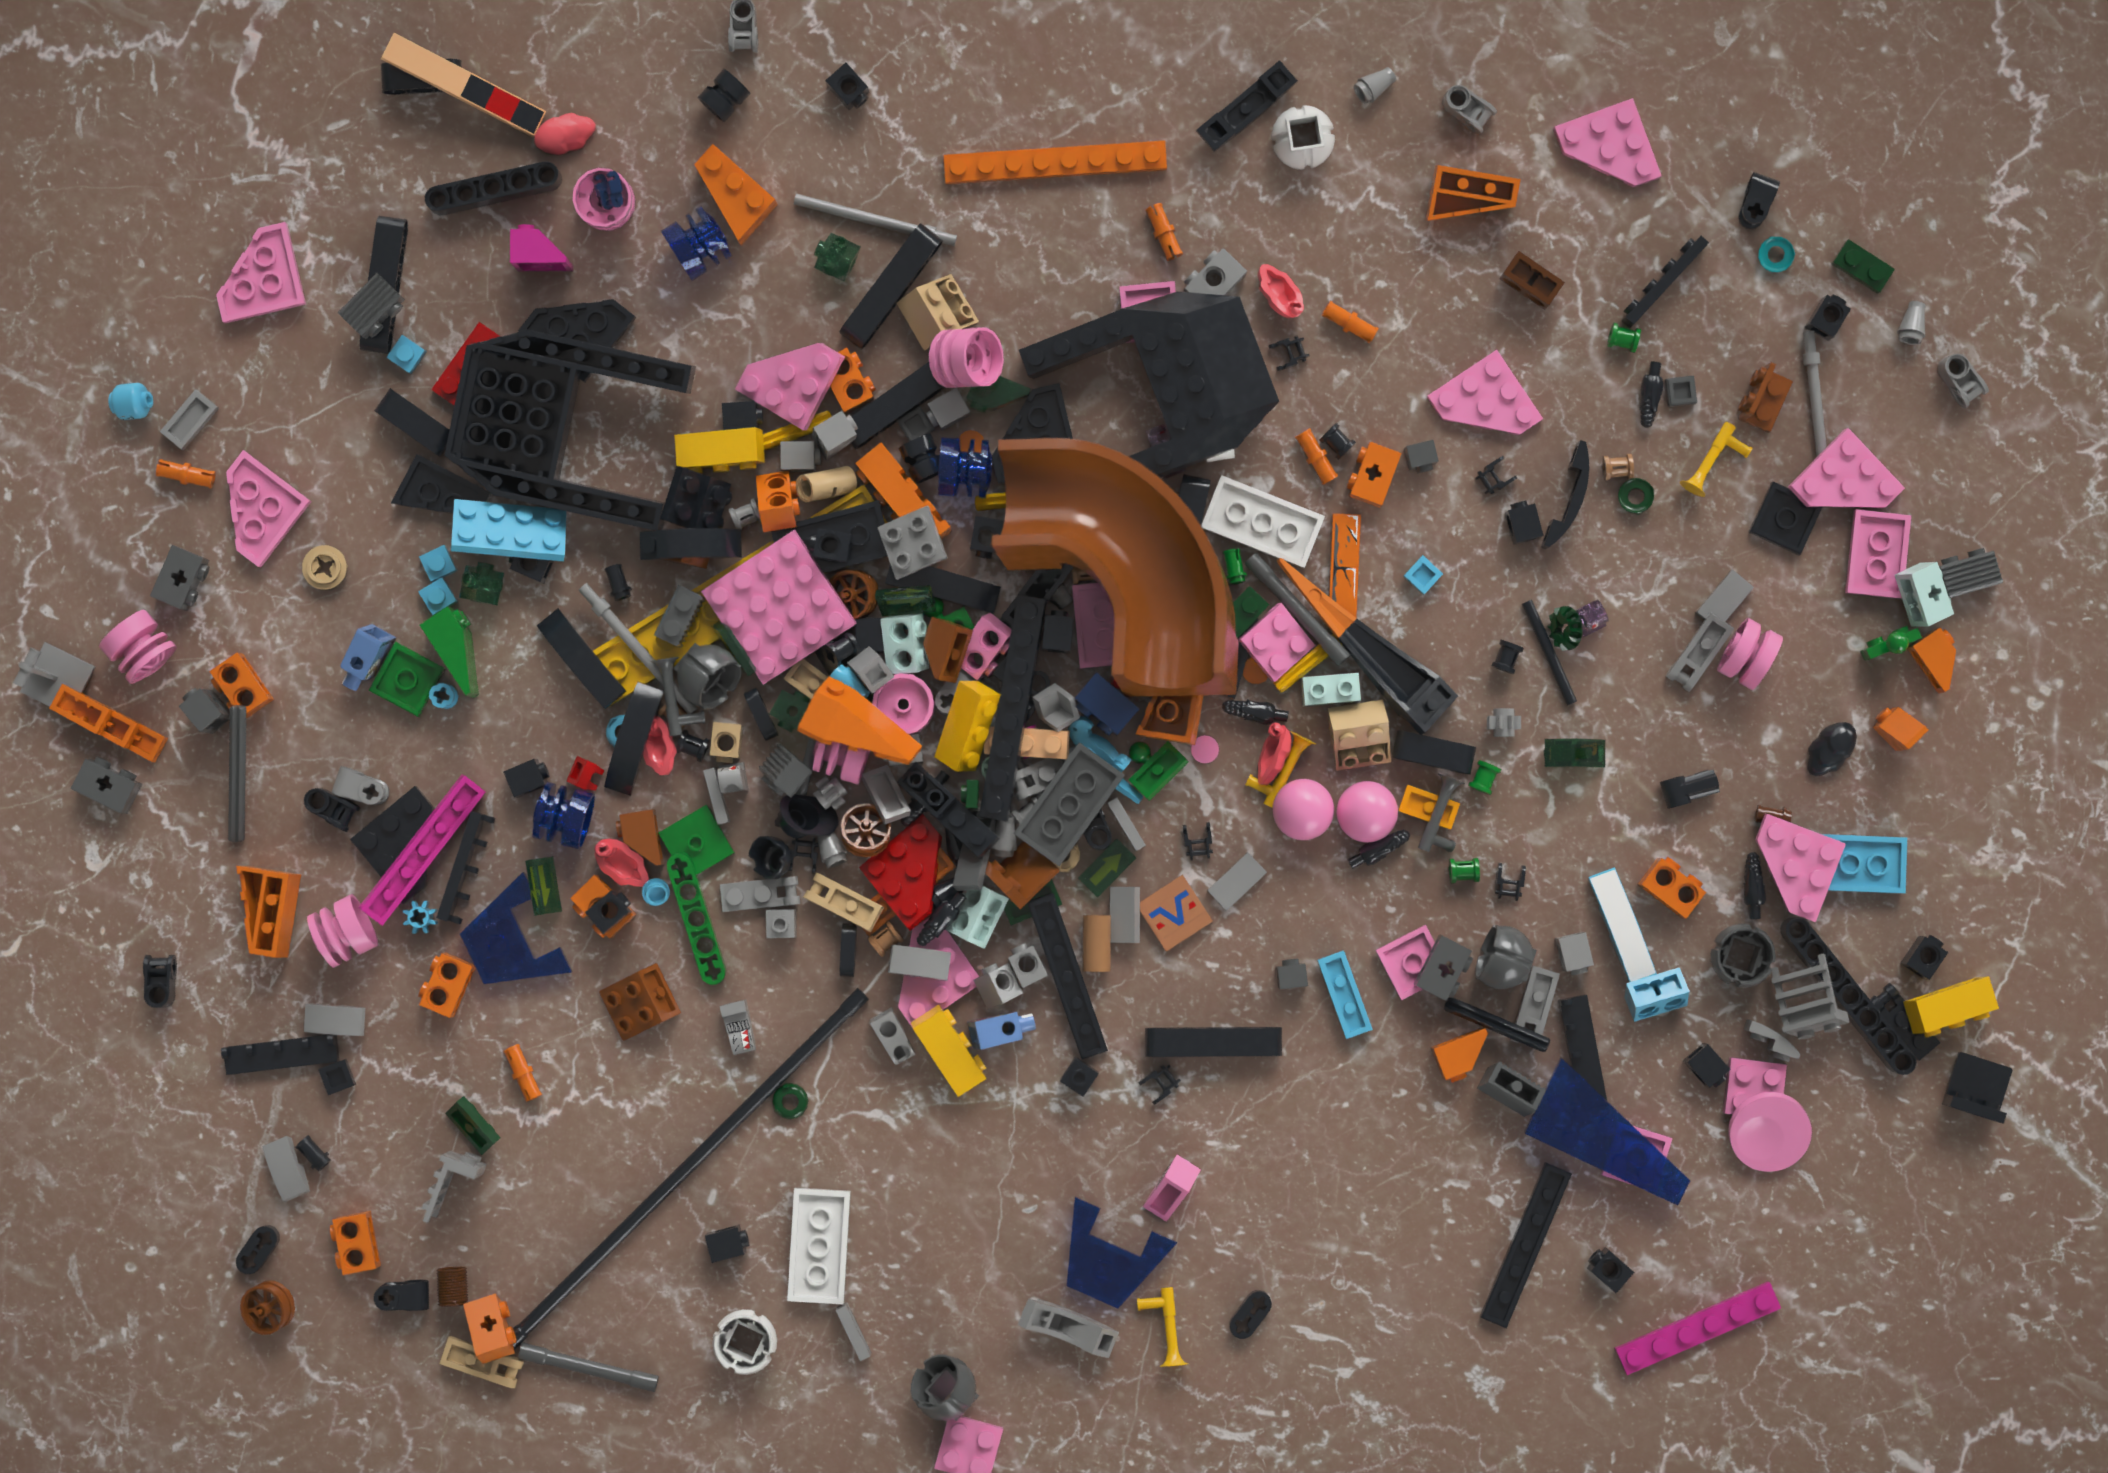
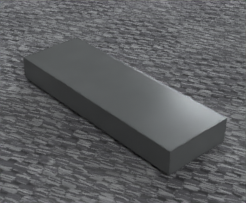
M980 811L971 812L992 832H995L996 819L980 817ZM962 844L953 887L957 891L982 890L990 850L979 859Z

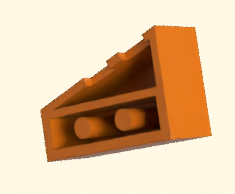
M712 144L694 165L741 246L778 204L775 198Z
M1436 165L1425 221L1516 207L1521 179Z
M236 866L237 874H240L242 888L240 896L241 901H244L246 915L244 923L249 953L274 958H288L301 874L251 866Z

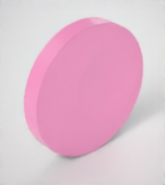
M1766 1092L1748 1098L1737 1107L1730 1119L1728 1136L1732 1149L1741 1162L1755 1170L1772 1172L1790 1167L1805 1154L1811 1141L1812 1128L1808 1115L1799 1102L1782 1093Z

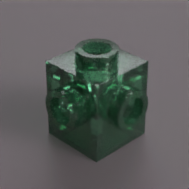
M830 233L826 241L820 240L816 247L814 256L818 258L814 268L828 276L845 282L854 268L861 246L848 241L842 236Z
M478 562L477 567L466 565L461 578L462 585L459 598L498 606L500 592L503 588L504 573L495 571L494 565Z
M782 690L769 715L780 720L777 724L778 726L792 733L794 728H798L809 706L810 698L798 691L791 695ZM797 707L798 713L792 717L790 709Z

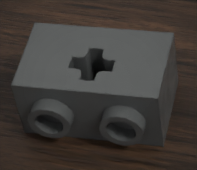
M172 545L150 596L187 611L189 606L193 607L198 598L196 590L200 581L203 582L208 575L210 567L207 564L209 560ZM183 575L187 578L186 583H181L177 580L178 576Z
M194 688L183 696L184 702L179 705V708L199 732L213 734L229 721L230 710L213 690L203 688L197 690Z
M97 756L95 760L85 759L70 789L114 811L128 814L142 786V783L135 780L137 776L124 769L118 772L110 768L112 763ZM104 779H109V782L113 784L112 788H106L107 785L103 783Z
M1438 935L1414 985L1447 1001L1449 996L1453 998L1460 986V983L1457 982L1461 972L1466 973L1472 963L1473 958L1470 957L1472 951L1442 935ZM1449 961L1448 967L1452 969L1451 973H1445L1443 977L1440 976L1442 970L1439 969V965H1445Z

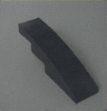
M1063 563L1062 569H1037L999 620L1012 629L1018 595L1046 599L1048 603L1074 567ZM990 631V640L997 644L999 640L998 635L994 631Z
M890 564L885 581L887 585L992 614L995 612L1001 589L997 585L930 566L903 578L896 579Z

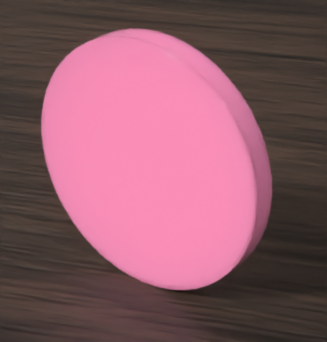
M1200 736L1196 738V744L1191 746V753L1196 761L1210 763L1218 756L1219 746L1214 738Z

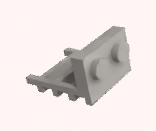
M1825 954L1818 955L1820 965L1782 976L1779 974L1778 967L1771 968L1773 976L1771 980L1776 989L1775 998L1778 1000L1780 1007L1778 1012L1779 1016L1782 1017L1784 1025L1782 1027L1783 1033L1796 1036L1800 1040L1812 1038L1815 1036L1814 1032L1824 1030L1826 1033L1838 1031L1841 1029V1025L1850 1023L1848 1013L1837 1009ZM1822 973V982L1783 992L1782 983ZM1823 989L1826 990L1827 998L1787 1008L1785 1001L1787 999Z
M451 1150L441 1155L439 1161L444 1162V1165L436 1170L433 1176L438 1178V1181L430 1186L427 1192L433 1195L430 1200L423 1203L421 1208L427 1210L423 1222L429 1223L431 1216L438 1217L454 1172L471 1179H476L483 1175L487 1164L480 1162L482 1157L469 1152L463 1155Z

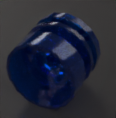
M702 206L695 209L701 219L700 222L695 223L689 213L686 215L690 227L687 230H684L676 221L661 230L692 281L707 272L704 258L709 257L715 265L720 264L714 254L717 250L720 249L726 260L732 257L729 251L728 240L715 219L704 211Z
M941 437L938 496L957 497L960 485H966L967 496L972 498L973 485L979 486V498L986 499L992 478L993 456L989 447V440H982L981 452H975V439L970 440L968 451H962L960 438Z
M547 782L535 806L532 836L541 840L547 828L546 841L552 842L557 832H561V845L580 850L586 839L592 819L595 794L576 789L571 799L567 800V786L561 785L555 796L556 784Z

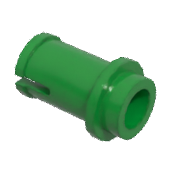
M1239 548L1222 552L1227 571L1226 579L1229 585L1244 583L1247 573L1243 571Z

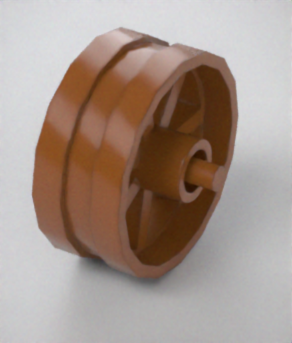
M852 569L837 572L830 578L829 582L836 592L839 583L844 587L837 594L841 597L846 607L851 603L852 617L854 619L868 617L875 610L879 602V589L872 575L863 570ZM849 574H854L852 584L850 586L847 580L845 579V576ZM860 578L866 584V586L861 588L858 587ZM865 591H868V600L864 598ZM857 601L865 605L864 610L860 613Z
M869 803L857 804L850 808L842 818V843L855 856L865 858L876 856L883 852L889 844L891 823L885 824L887 833L875 830L876 827L883 824L875 805ZM865 814V819H862L861 821H859L855 817L857 815ZM869 814L875 815L879 819L872 823L869 819ZM849 820L858 827L845 830ZM859 835L855 843L851 842L847 836ZM872 837H879L883 840L875 845ZM862 841L868 842L870 847H862L860 844Z
M274 1280L264 1281L247 1290L243 1295L240 1304L241 1316L245 1324L253 1332L261 1335H270L287 1326L293 1319L295 1313L294 1298L282 1283ZM258 1289H263L264 1298L257 1292ZM254 1300H255L259 1305L255 1306V1305H254ZM276 1315L281 1316L280 1323L278 1322ZM267 1317H268V1319H269L271 1325L265 1323Z

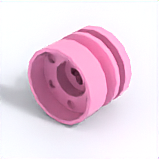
M596 168L587 171L578 179L573 189L572 201L575 210L588 225L598 230L611 231L621 228L630 220L635 210V196L632 187L618 173L623 189L621 191L623 197L622 206L618 208L613 207L610 210L600 207L601 202L596 195L594 185L601 183V180H594V176L603 174L608 182L613 180V177L608 178L606 174L613 170Z
M988 328L943 330L935 336L931 343L929 366L935 380L945 388L990 386L997 381L1002 372L1004 363L1002 345L997 335Z
M146 610L138 611L119 623L103 638L99 645V648L110 661H116L125 657L118 670L121 673L127 672L125 678L130 684L139 682L159 670L177 648L172 641L165 642L168 636L164 632L151 636L157 629L158 624Z
M816 741L812 770L820 772L824 761L828 762L826 775L830 776L836 765L842 766L840 779L858 785L870 751L858 748L857 752L848 750L849 745L833 741L831 745Z
M353 894L334 903L336 916L326 907L320 910V915L315 912L307 916L313 942L327 963L333 968L342 964V959L344 961L352 959L350 946L359 955L378 946V939L368 915L358 908L361 903Z

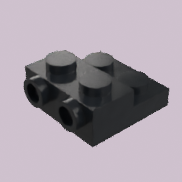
M676 466L660 519L686 529H722L724 525L722 514L724 507L731 502L732 492L730 488L732 484L681 466Z

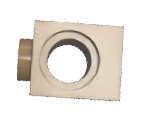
M713 722L710 755L716 756V762L733 763V758L740 759L743 725ZM725 735L731 736L734 741V745L729 751H723L719 746L720 739Z

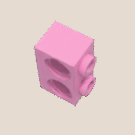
M992 613L982 616L973 629L961 668L977 681L985 676L989 678L999 666L996 661L1000 655L1005 656L1008 653L1012 629ZM990 631H994L998 635L999 640L997 644L990 640ZM974 653L982 656V666L974 661Z

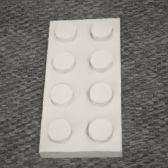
M1221 475L1201 527L1275 558H1282L1286 562L1304 569L1325 516Z
M794 1188L787 1301L844 1304L851 1191Z

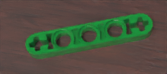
M677 852L669 858L667 871L700 976L707 984L716 985L726 975L724 959L693 861L688 854ZM676 858H680L681 862H687V866L684 867L685 877L691 874L693 879H684L677 883L676 878H681L679 869H673L672 867L676 863ZM690 884L695 887L696 896L693 899L687 900L682 897L680 890L683 885ZM693 911H700L704 915V923L700 926L692 925L689 921V914ZM706 937L712 941L713 948L710 952L704 953L698 949L697 942L700 938ZM714 954L717 955V958L712 959L713 966L721 970L717 974L716 979H713L712 975L706 974L710 966L708 960L702 963L701 958H709Z

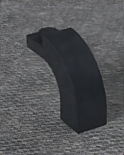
M693 528L640 532V560L742 557L741 529Z

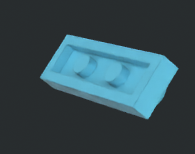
M1344 950L1318 959L1317 962L1345 1039L1373 1030Z

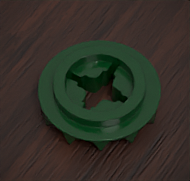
M1570 606L1554 608V613L1549 615L1551 623L1547 626L1551 630L1549 638L1554 639V647H1560L1562 651L1573 650L1579 645L1582 638L1583 628L1578 613ZM1568 624V626L1565 627L1566 629H1564L1562 632V628L1564 627V625Z

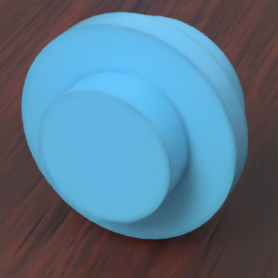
M660 878L650 879L642 887V897L649 905H662L669 898L670 888Z

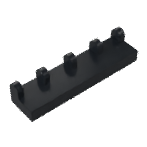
M471 811L436 917L437 919L457 924L462 923V918L453 916L458 898L469 901L470 895L461 892L467 871L478 874L479 868L470 866V862L476 845L486 847L488 843L478 839L483 822L494 823L496 818Z
M1585 994L1559 999L1579 1110L1585 1111L1606 1106L1608 1101L1588 997Z
M331 1034L221 1048V1056L225 1061L226 1075L340 1061L337 1035Z

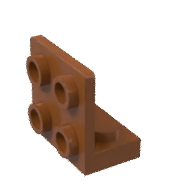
M1773 362L1764 367L1761 366L1759 370H1755L1749 382V385L1752 386L1751 392L1747 396L1744 395L1738 407V411L1741 412L1739 420L1768 433L1771 432L1793 383L1792 380L1773 372L1776 366Z
M1023 841L1017 847V850L1014 851V856L1005 858L1000 864L996 860L992 863L988 861L985 874L1021 909L1060 870L1051 860Z
M657 963L599 991L623 1041L681 1013Z

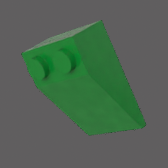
M447 606L421 623L420 627L465 696L475 698L479 695L473 638L468 628L471 622L463 611L460 612L458 609Z

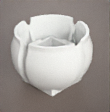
M1303 105L1298 110L1295 107L1289 108L1278 117L1274 124L1271 135L1272 140L1276 142L1273 146L1274 152L1284 164L1291 168L1304 170L1307 165L1311 168L1317 167L1329 157L1335 143V135L1331 134V130L1334 128L1333 124L1324 112L1315 107ZM1315 122L1318 144L1294 148L1290 126Z
M742 1309L726 1315L719 1322V1331L714 1332L712 1346L718 1362L725 1369L733 1368L736 1374L749 1375L762 1370L772 1360L770 1354L775 1352L777 1348V1336L772 1323L764 1315L756 1316L755 1311ZM738 1324L763 1335L754 1357L729 1345Z

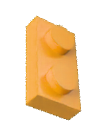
M1406 785L1398 811L1429 822L1439 796ZM1449 799L1439 826L1452 829L1460 803Z

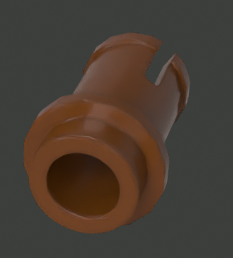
M1757 805L1755 823H1762L1765 813L1791 822L1792 811H1788L1786 807L1776 809Z

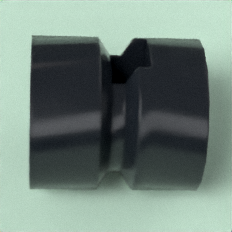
M723 69L714 79L715 85L713 87L707 86L698 96V99L718 119L725 122L734 112L733 106L735 104L741 105L750 95V92L729 71Z
M931 433L911 440L898 448L904 462L911 465L908 470L915 484L934 478L947 470L941 455L935 454L937 446Z

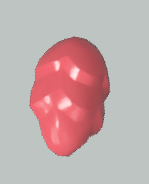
M574 113L553 117L545 121L537 129L534 143L537 148L546 153L562 155L569 151L583 148L586 140L596 130V124L592 119L578 116Z
M1263 264L1257 273L1259 290L1268 300L1269 306L1283 317H1298L1304 310L1300 290L1286 273L1268 264Z
M656 716L643 756L646 765L652 767L659 775H669L673 770L674 757L677 751L672 739L673 736L669 735L668 723Z
M1277 722L1272 723L1268 729L1269 736L1264 742L1258 761V782L1260 785L1267 786L1275 779L1277 774L1282 771L1285 759L1291 751L1292 739L1290 731L1284 725H1280Z
M609 838L602 839L596 844L594 850L599 868L621 886L643 887L649 880L644 858L623 841Z

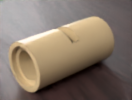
M849 466L800 475L796 480L797 495L805 503L846 495L857 487L856 474Z

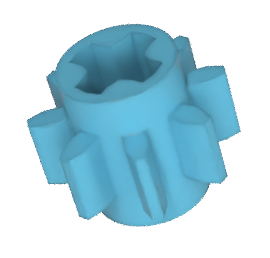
M427 900L422 903L421 907H419L416 901H412L413 908L411 910H403V913L408 915V920L403 925L413 926V934H416L419 928H422L425 934L429 933L428 926L430 924H438L433 919V914L438 910L427 908L429 905ZM417 911L420 913L425 912L426 917L423 918V923L415 921V917L418 916Z

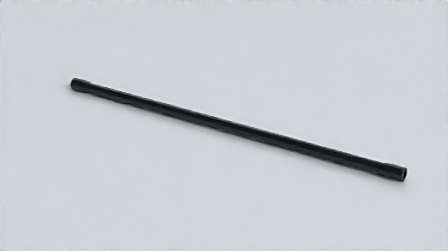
M859 988L523 1321L513 1327L517 1340L516 1343H513L514 1350L789 1076L869 1000Z

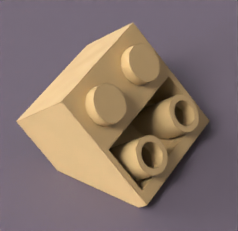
M952 274L916 287L897 302L898 307L924 351L930 349L933 339L941 331L968 329L979 322Z
M1383 699L1328 708L1329 730L1336 771L1391 762L1389 721Z

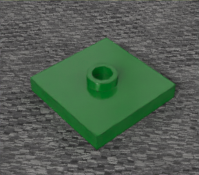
M395 641L368 691L420 717L429 700L431 688L437 685L446 668Z
M708 805L701 807L658 832L671 856L677 852H683L691 857L697 875L735 853ZM676 858V865L683 877L691 879V874L685 877L684 867L687 866V862H681L680 858Z

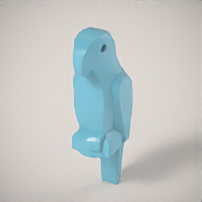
M1079 716L1080 718L1068 728L1070 738L1075 746L1080 742L1122 773L1132 759L1127 755L1119 754L1115 747L1105 738L1093 734L1091 729L1094 724L1092 721L1084 716ZM1122 779L1116 787V790L1137 804L1144 798L1125 779Z

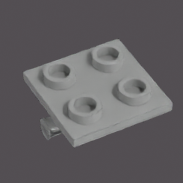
M929 506L922 507L878 527L896 579L903 578L947 558Z
M44 642L40 651L30 647L24 662L21 661L18 666L20 670L13 683L22 687L21 693L50 707L62 684L83 693L96 666Z

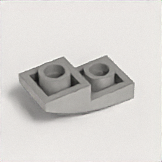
M892 945L888 973L947 981L951 953Z
M315 1003L305 1004L304 1032L364 1036V1007L332 1006Z
M1746 1020L1744 1030L1751 1032L1750 1038L1765 1043L1767 1038H1770L1767 1049L1774 1051V1058L1787 1062L1790 1061L1791 1057L1799 1059L1800 1053L1782 1035L1763 1024Z
M285 1136L262 1146L271 1176L284 1202L310 1192L304 1166L298 1164L291 1137Z

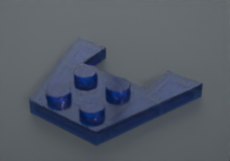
M522 872L460 933L484 984L573 972L561 947L536 959L512 909L537 897L525 872Z
M1075 1196L1067 1286L1118 1309L1178 1242L1151 1231L1141 1256L1096 1237L1090 1234V1231L1101 1208Z

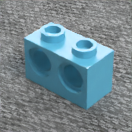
M1679 967L1626 983L1624 998L1635 1022L1686 1007L1689 989Z

